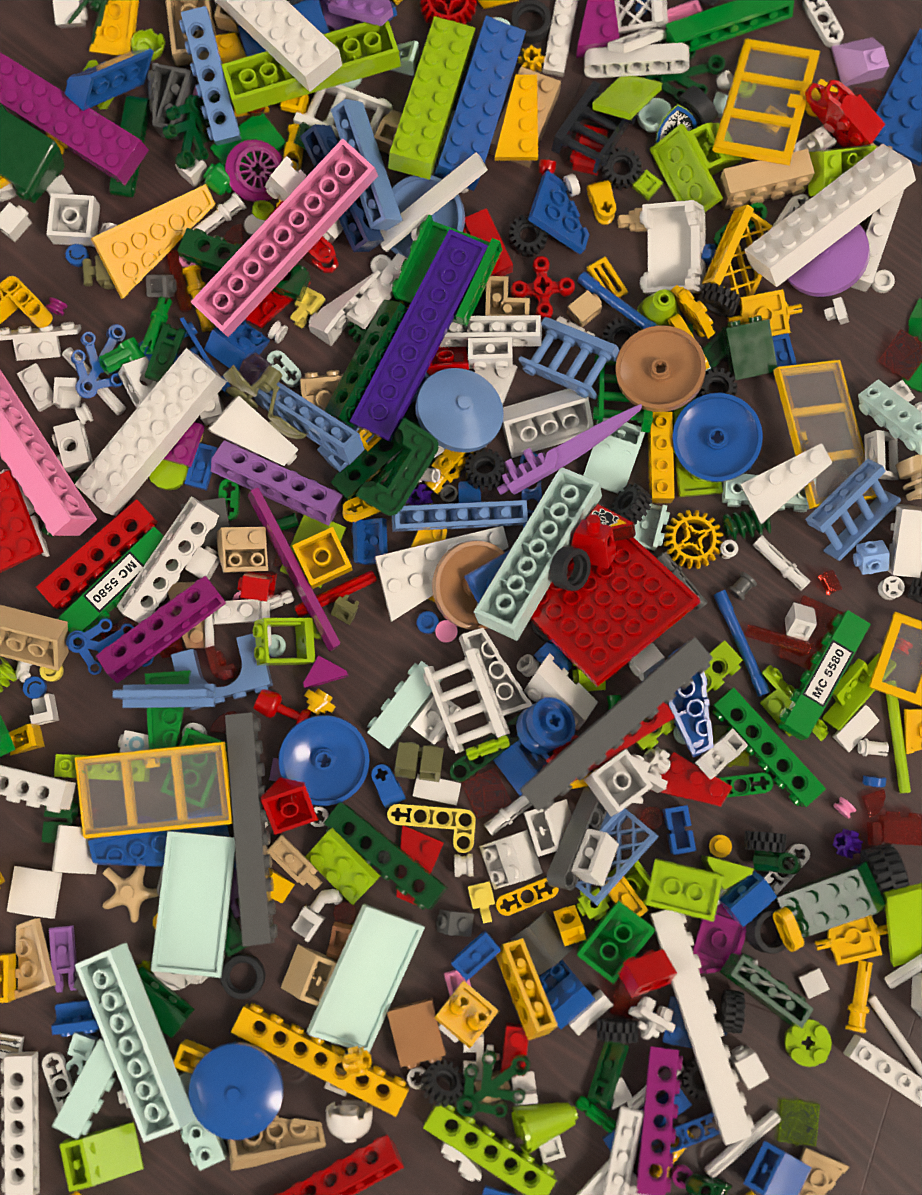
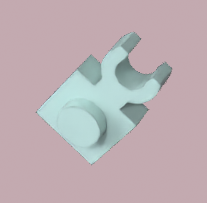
M82 1031L74 1032L67 1053L73 1056V1058L66 1065L67 1071L72 1069L73 1064H76L79 1067L77 1075L81 1074L86 1064L85 1061H88L96 1046L97 1037L84 1034Z

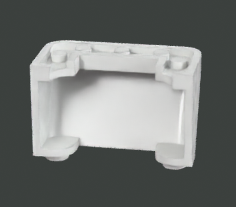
M694 200L644 204L643 211L640 212V222L648 229V272H645L644 276L640 278V287L643 293L653 294L662 289L670 291L676 285L684 287L691 294L701 293L704 286L702 281L705 277V262L702 259V251L705 245L704 207Z

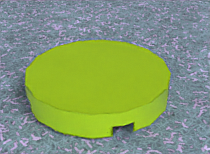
M162 460L149 478L160 489L167 491L176 490L184 484L189 467Z

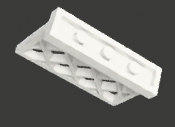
M615 0L619 34L653 27L665 28L668 23L667 0H647L646 3H643L641 0H630L625 8L620 5L619 0ZM635 1L643 5L636 16L628 11ZM648 9L652 12V21L643 23L639 18ZM626 13L634 18L628 26L621 27V20Z

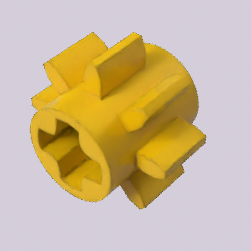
M530 45V48L526 50L521 49L522 56L518 57V63L522 64L523 68L541 71L540 63H544L545 56H540L541 48L536 49Z
M358 1046L348 1048L349 1054L344 1055L342 1059L344 1070L348 1073L350 1072V1076L366 1075L365 1069L370 1068L372 1062L370 1053L364 1050V1047L358 1048Z

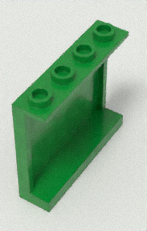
M428 214L426 221H423L420 225L417 240H414L411 244L408 259H405L402 263L399 278H396L392 284V292L396 300L408 305L411 304L449 229L488 245V248L452 321L467 327L502 252L501 243L494 238L488 242L434 222L432 215Z

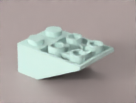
M628 422L623 424L593 447L583 476L599 482L602 489L617 494L619 491L623 492V488L629 480L645 432H641L640 426Z

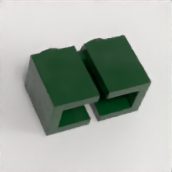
M72 798L70 810L61 809L60 813L46 810L47 806L45 805L44 817L68 819L67 822L43 821L42 842L56 843L58 825L78 827L75 823V818L80 815L78 798Z

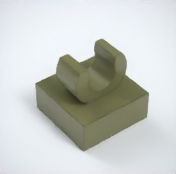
M345 595L343 598L339 596L334 604L331 615L350 625L357 613L359 601L352 604L347 601L349 595Z

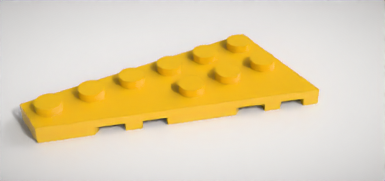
M206 184L91 238L121 299L183 238L186 229H191L215 205Z

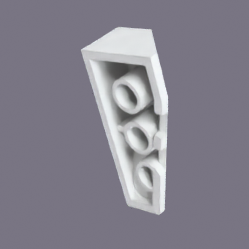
M377 270L321 308L318 313L315 312L309 320L310 332L329 346H332L347 327L348 322H350L346 314L378 278L381 272Z

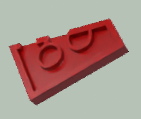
M287 274L282 281L289 280L291 275ZM271 291L247 316L245 321L262 329L293 299Z
M673 752L669 759L670 768L666 773L660 774L662 779L668 781L665 790L659 793L721 807L733 787L717 777L710 780L700 767Z
M402 825L401 849L431 873L444 842ZM400 865L398 876L404 878L407 874V868L404 865ZM419 879L415 882L414 888L420 893L424 890L425 884ZM397 890V898L414 904L415 898L409 893L405 896Z

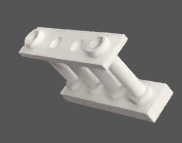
M337 85L315 92L307 113L301 114L297 112L294 117V123L300 125L302 122H305L311 127L314 124L331 125L338 142H340L341 139L337 127L334 125L335 121L331 110L326 121L322 122L314 117L325 92L336 96L332 108L344 99L363 102L364 107L375 111L370 123L374 135L383 115H387L393 108L392 104L386 99H376L343 85Z
M478 648L465 651L467 656L465 660L435 671L433 666L424 668V680L427 686H430L449 735L447 737L448 745L455 753L464 751L463 743L489 733L496 734L497 737L510 733ZM465 669H472L475 677L472 679V682L444 693L442 692L438 680ZM474 690L480 691L483 698L481 703L452 714L450 713L446 701ZM483 711L485 713L488 712L491 719L489 724L461 735L458 734L454 722Z

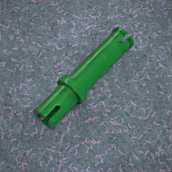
M160 296L156 309L151 313V321L140 346V350L143 353L146 347H148L146 354H153L163 324L168 320L167 314L172 305L170 298L164 304L166 297Z

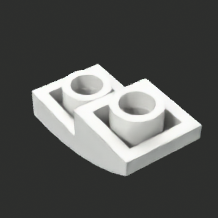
M632 754V758L653 785L651 790L657 793L665 790L668 781L662 779V776L658 773H648L650 764L645 762L643 757Z
M444 1142L441 1152L444 1153L446 1159L452 1162L460 1161L459 1171L462 1172L461 1176L471 1181H474V1179L480 1181L482 1171L477 1163Z

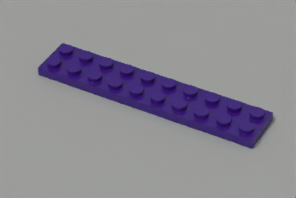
M449 229L350 420L352 425L391 442L467 293L488 245Z

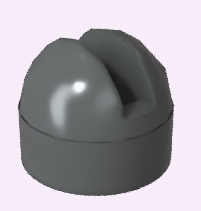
M452 485L444 486L440 491L442 500L448 504L457 501L459 495L457 489Z

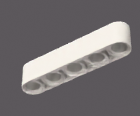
M684 43L646 45L627 53L608 51V47L591 48L585 53L584 72L591 78L683 73L689 69V47Z

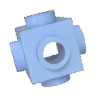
M883 540L857 544L856 553L853 554L854 565L859 567L862 575L888 571L890 552Z

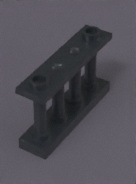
M593 80L554 136L551 151L559 155L564 147H570L595 160L593 172L597 174L601 166L605 167L607 165L610 153L630 124L634 125L639 113L631 120L623 118L620 124H617L591 111L593 102L601 95L599 93L601 84ZM589 119L614 133L610 138H607L582 125V120ZM573 133H580L604 147L599 153L572 139Z

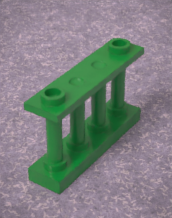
M595 354L594 364L596 363L597 359L599 358V356H598L597 354ZM610 360L605 365L616 366V362ZM605 365L598 375L597 407L594 406L593 420H597V424L603 422V418L609 419L624 412L622 410L604 409V400L630 402L623 393L604 391V383L618 384L616 375L604 374ZM641 408L629 420H637V423H641V432L650 433L653 411Z

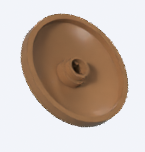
M653 326L635 333L624 343L616 360V377L622 393L631 403L636 406L642 404V409L648 411L666 412L686 405L700 391L705 379L706 362L700 345L687 332L671 326Z
M466 541L455 545L442 556L434 571L432 590L439 611L449 622L470 630L488 628L479 624L474 611L478 603L464 576L499 555L504 554L505 552L502 549L484 541Z

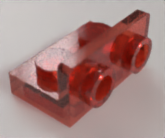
M215 646L205 648L212 674L216 678H221L223 681L235 677L234 673L238 672V668L234 664L227 665L224 653L221 650H218Z

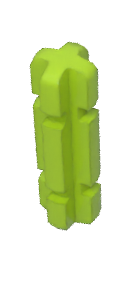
M504 735L498 737L497 740L492 739L477 745L478 747L466 749V754L469 760H473L480 755L482 757L498 751L499 748L509 747L510 742L508 737Z

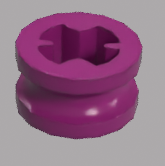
M50 297L48 299L50 303L45 307L56 315L64 316L63 310L67 309L68 306L62 301Z
M684 1164L676 1165L672 1169L671 1178L677 1187L686 1188V1181L676 1180V1177H679L677 1173L679 1171H682V1173L688 1172V1175H685L688 1179L692 1172Z

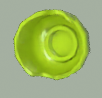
M152 29L134 33L130 44L133 51L152 49L154 52L151 61H154L161 56L165 40L161 33L157 35Z

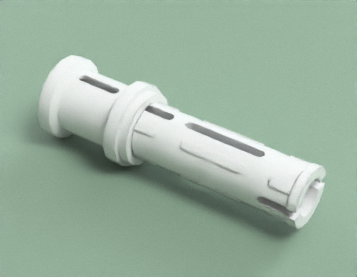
M234 192L232 198L223 205L219 204L217 210L195 228L203 230L207 235L225 220H232V216L241 209L245 210L246 206Z

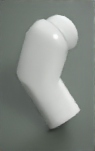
M18 661L15 674L17 679L24 683L31 677L29 670L33 664Z
M336 889L322 890L310 905V908L314 912L319 913L325 904H340L343 900V895Z

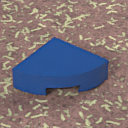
M714 243L705 244L703 247L702 259L707 266H710L716 252V245Z

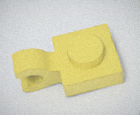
M307 287L302 302H295L298 309L291 315L290 319L295 321L296 326L303 328L307 323L308 314L312 316L315 312L317 313L326 299L323 295Z
M490 881L469 886L468 890L473 909L480 908L483 923L491 922L489 905L495 904Z

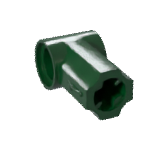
M755 850L754 870L795 875L801 869L800 859L792 853ZM788 858H793L795 861V866L791 870H786L784 867V862Z

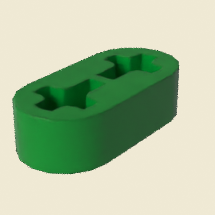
M225 479L219 486V498H225L227 506L228 502H230V507L234 512H230L228 519L233 521L239 514L240 486L235 482ZM229 484H232L233 488H235V490L231 491V498H228V493L224 490L228 488Z

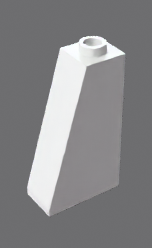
M236 396L208 428L211 433L280 466L290 465L297 457L295 453L298 449L240 396Z

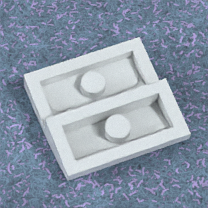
M58 825L52 871L96 874L97 865L92 862L88 841L97 838L84 839L82 827Z
M14 866L7 912L55 918L62 873Z

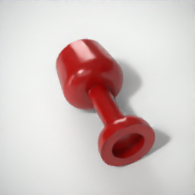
M266 689L261 690L253 708L267 718L274 717L278 712L296 720V724L309 718L312 712L309 709H304L300 713L281 704L282 696L279 693Z

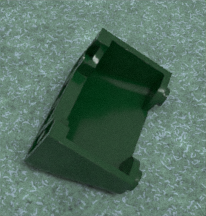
M0 108V176L14 184L18 197L35 204L65 168L61 150L52 139Z
M406 418L401 421L395 432L396 442L404 447L405 450L383 485L374 481H367L355 495L389 516L396 515L401 511L439 449V443L434 436Z

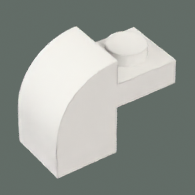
M731 729L713 744V748L705 751L695 763L711 780L729 762L738 757L748 745L734 729Z

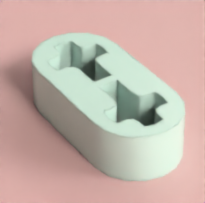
M278 350L271 352L267 357L268 365L282 373L281 380L285 385L297 387L302 377L300 370L283 352ZM275 357L277 359L281 358L284 367L281 368L278 364L273 365V359ZM287 370L291 374L296 373L295 376L297 379L295 381L292 379L288 381L289 377L286 373Z

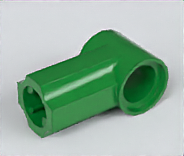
M132 337L122 342L118 348L100 356L98 360L103 371L109 375L121 369L123 364L146 356L140 350L135 337Z

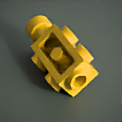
M445 449L443 453L435 458L434 463L431 465L433 468L439 469V481L436 483L426 481L424 484L438 495L446 481L451 483L453 479L460 476L461 470L465 467L466 458L469 459L464 457L468 452L462 453ZM452 469H456L454 473L450 474Z

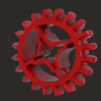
M420 0L421 14L425 16L426 23L431 22V25L434 16L466 25V22H471L477 6V0H449V9H447V0Z

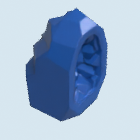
M550 640L533 655L542 664L550 653L554 657L553 662L561 670L565 668L569 671L572 668V663Z

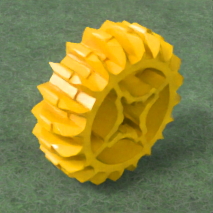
M690 510L685 512V517L682 513H678V520L672 518L670 520L672 525H667L665 528L670 533H665L664 538L670 541L664 542L663 546L671 547L666 552L669 555L674 553L672 560L680 559L678 565L681 567L684 562H687V569H691L693 563L696 569H700L701 563L706 567L709 565L708 559L713 562L716 559L714 554H720L721 552L717 547L721 546L723 542L717 539L721 538L723 533L715 532L720 528V525L712 526L715 519L712 517L707 521V513H704L702 517H699V510H695L693 516ZM688 523L698 524L704 529L697 531L692 525L689 526ZM682 526L684 540L677 544L676 532ZM691 535L692 538L694 536L696 538L699 537L695 544L690 542L686 543L688 539L691 537ZM709 535L710 546L704 554L702 539ZM691 549L698 556L686 555L681 550Z

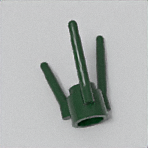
M83 0L68 20V24H71L89 2L90 9L98 13L91 44H94L97 27L102 25L105 7L109 0Z

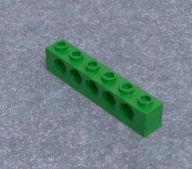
M734 687L729 689L711 706L714 710L712 712L714 717L720 722L724 721L729 726L728 732L734 729L748 745L744 750L752 756L754 754L758 758V765L766 773L769 771L775 777L773 781L780 789L783 790L785 788L790 794L788 798L797 807L799 805L807 807L826 790L820 781ZM733 709L740 712L741 718L739 721L732 720L730 713ZM748 726L755 728L756 735L754 738H749L746 735V728ZM764 742L771 746L769 755H765L761 751V746ZM780 759L786 763L784 772H780L776 766ZM795 776L799 777L802 781L799 789L794 788L792 785V780Z

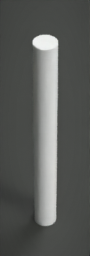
M875 995L870 996L867 999L922 1078V1062Z

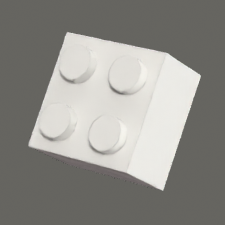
M51 193L47 236L53 244L94 246L91 238L97 236L100 205L96 198L87 195Z
M627 749L617 754L584 779L610 816L622 811L653 787Z

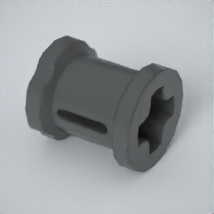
M741 572L740 578L733 586H729L727 589L735 598L743 601L745 599L744 595L752 587H755L757 583L750 575Z

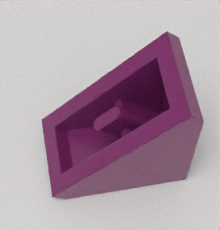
M318 655L303 685L304 688L309 689L349 677V674L343 668Z

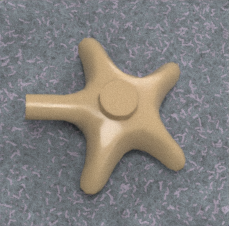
M136 866L135 871L128 878L118 876L109 867L103 872V875L116 888L114 895L103 903L104 909H111L120 905L127 906L131 921L134 923L138 921L141 903L146 899L159 896L157 889L146 888L143 885L145 866Z

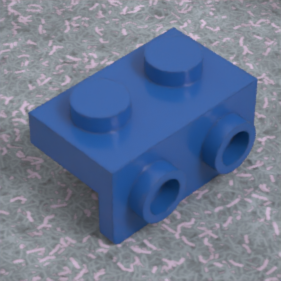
M377 518L353 522L351 532L353 536L352 556L354 562L362 565L376 564V556L388 554L387 519Z
M89 1000L56 1004L57 1019L51 1026L52 1035L60 1034V1036L66 1037L73 1035L74 1032L83 1031L84 1034H89L99 1029Z

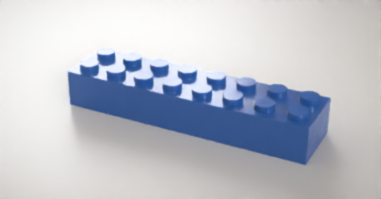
M489 16L485 17L434 176L444 179L476 152L485 163L525 36V30ZM480 177L466 188L474 191Z

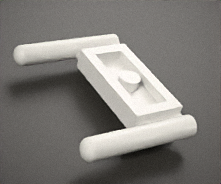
M252 599L225 601V605L204 619L206 650L213 651L215 649L213 625L247 623L262 618H270L269 600L267 602ZM267 627L268 645L270 647L272 645L271 627Z

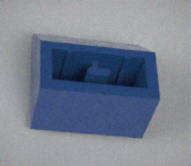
M244 320L229 337L218 327L214 328L204 350L228 368L234 365L238 372L242 373L253 364L270 340Z
M518 740L493 759V761L519 796H521L522 792L519 788L547 764L546 759L549 758V755L531 752Z
M563 960L546 970L539 977L560 1029H563L595 1000L593 995Z
M764 1141L744 1184L761 1195H799L812 1167L775 1145Z

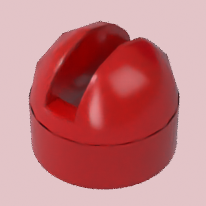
M546 159L539 161V172L542 175L547 170L552 174L555 172V161Z

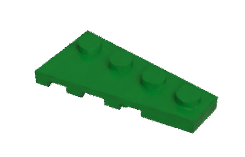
M191 671L145 674V685L189 684ZM184 707L147 708L149 749L177 746ZM162 757L160 758V764L172 763V758Z

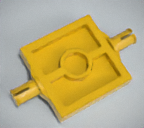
M678 285L673 287L670 291L673 293L683 316L693 324V328L697 331L699 337L706 336L709 339L715 332L711 326L713 324L712 319L705 313L707 311L706 307L701 301H694V297L689 290Z
M783 289L741 297L739 301L741 308L740 316L728 317V322L740 320L741 323L748 322L749 317L762 315V318L770 320L772 336L790 333V315L802 313V309L794 310L802 306L801 304L788 306Z
M872 915L828 929L827 939L814 941L817 951L830 948L836 965L882 955L879 944L880 935L888 934L887 924L877 926L873 921Z

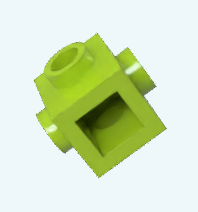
M591 886V894L595 897L600 890L597 886L594 888ZM580 891L581 895L577 897L579 903L576 906L582 916L587 915L589 919L594 917L595 920H598L607 914L605 910L609 909L607 903L610 902L608 895L596 908H592L590 906L591 900Z

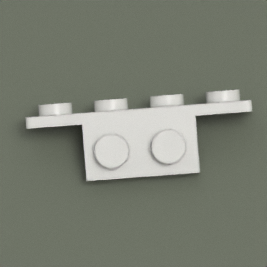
M66 322L58 327H53L52 324H49L47 327L31 329V326L18 327V330L0 328V340L13 339L17 361L60 357L62 354L58 336L78 334L81 330V325H74V322Z

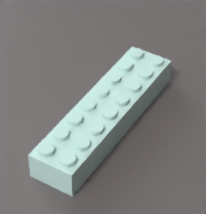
M565 468L558 470L476 607L474 613L479 624L516 641L519 639L552 582L550 564L553 556L562 547H571L574 532L578 525L590 515L602 497L599 482Z
M127 943L76 964L77 972L143 1141L146 1142L173 1132L193 1121L195 1116Z

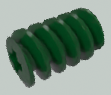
M750 509L748 514L746 511H741L740 515L734 512L731 518L728 514L723 515L722 526L726 540L731 535L733 540L736 541L737 534H740L742 539H745L746 532L751 537H754V530H757L761 536L763 535L764 528L768 534H771L770 517L761 524L753 509Z

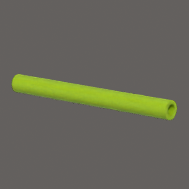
M896 681L884 682L897 687ZM886 694L899 793H909L911 788L898 698Z

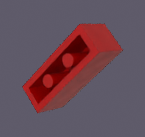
M487 208L465 217L464 233L488 242L494 238L501 243L502 252L491 276H505L512 273L513 263Z

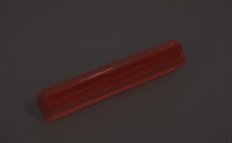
M171 250L166 254L168 265L177 284L176 295L182 312L192 310V304L185 278L182 274L179 255L176 250Z
M749 625L746 631V636L803 654H810L812 649L811 642L754 625Z

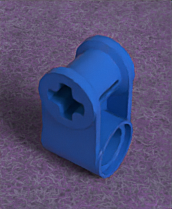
M386 764L374 767L371 776L384 807L387 809L405 800V794L391 768ZM379 768H381L382 771L387 770L388 774L385 776L386 780L384 781L382 778L376 777V775L379 773Z

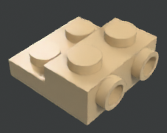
M339 370L326 371L327 375L318 376V372L305 373V377L300 378L302 397L324 411L343 376Z

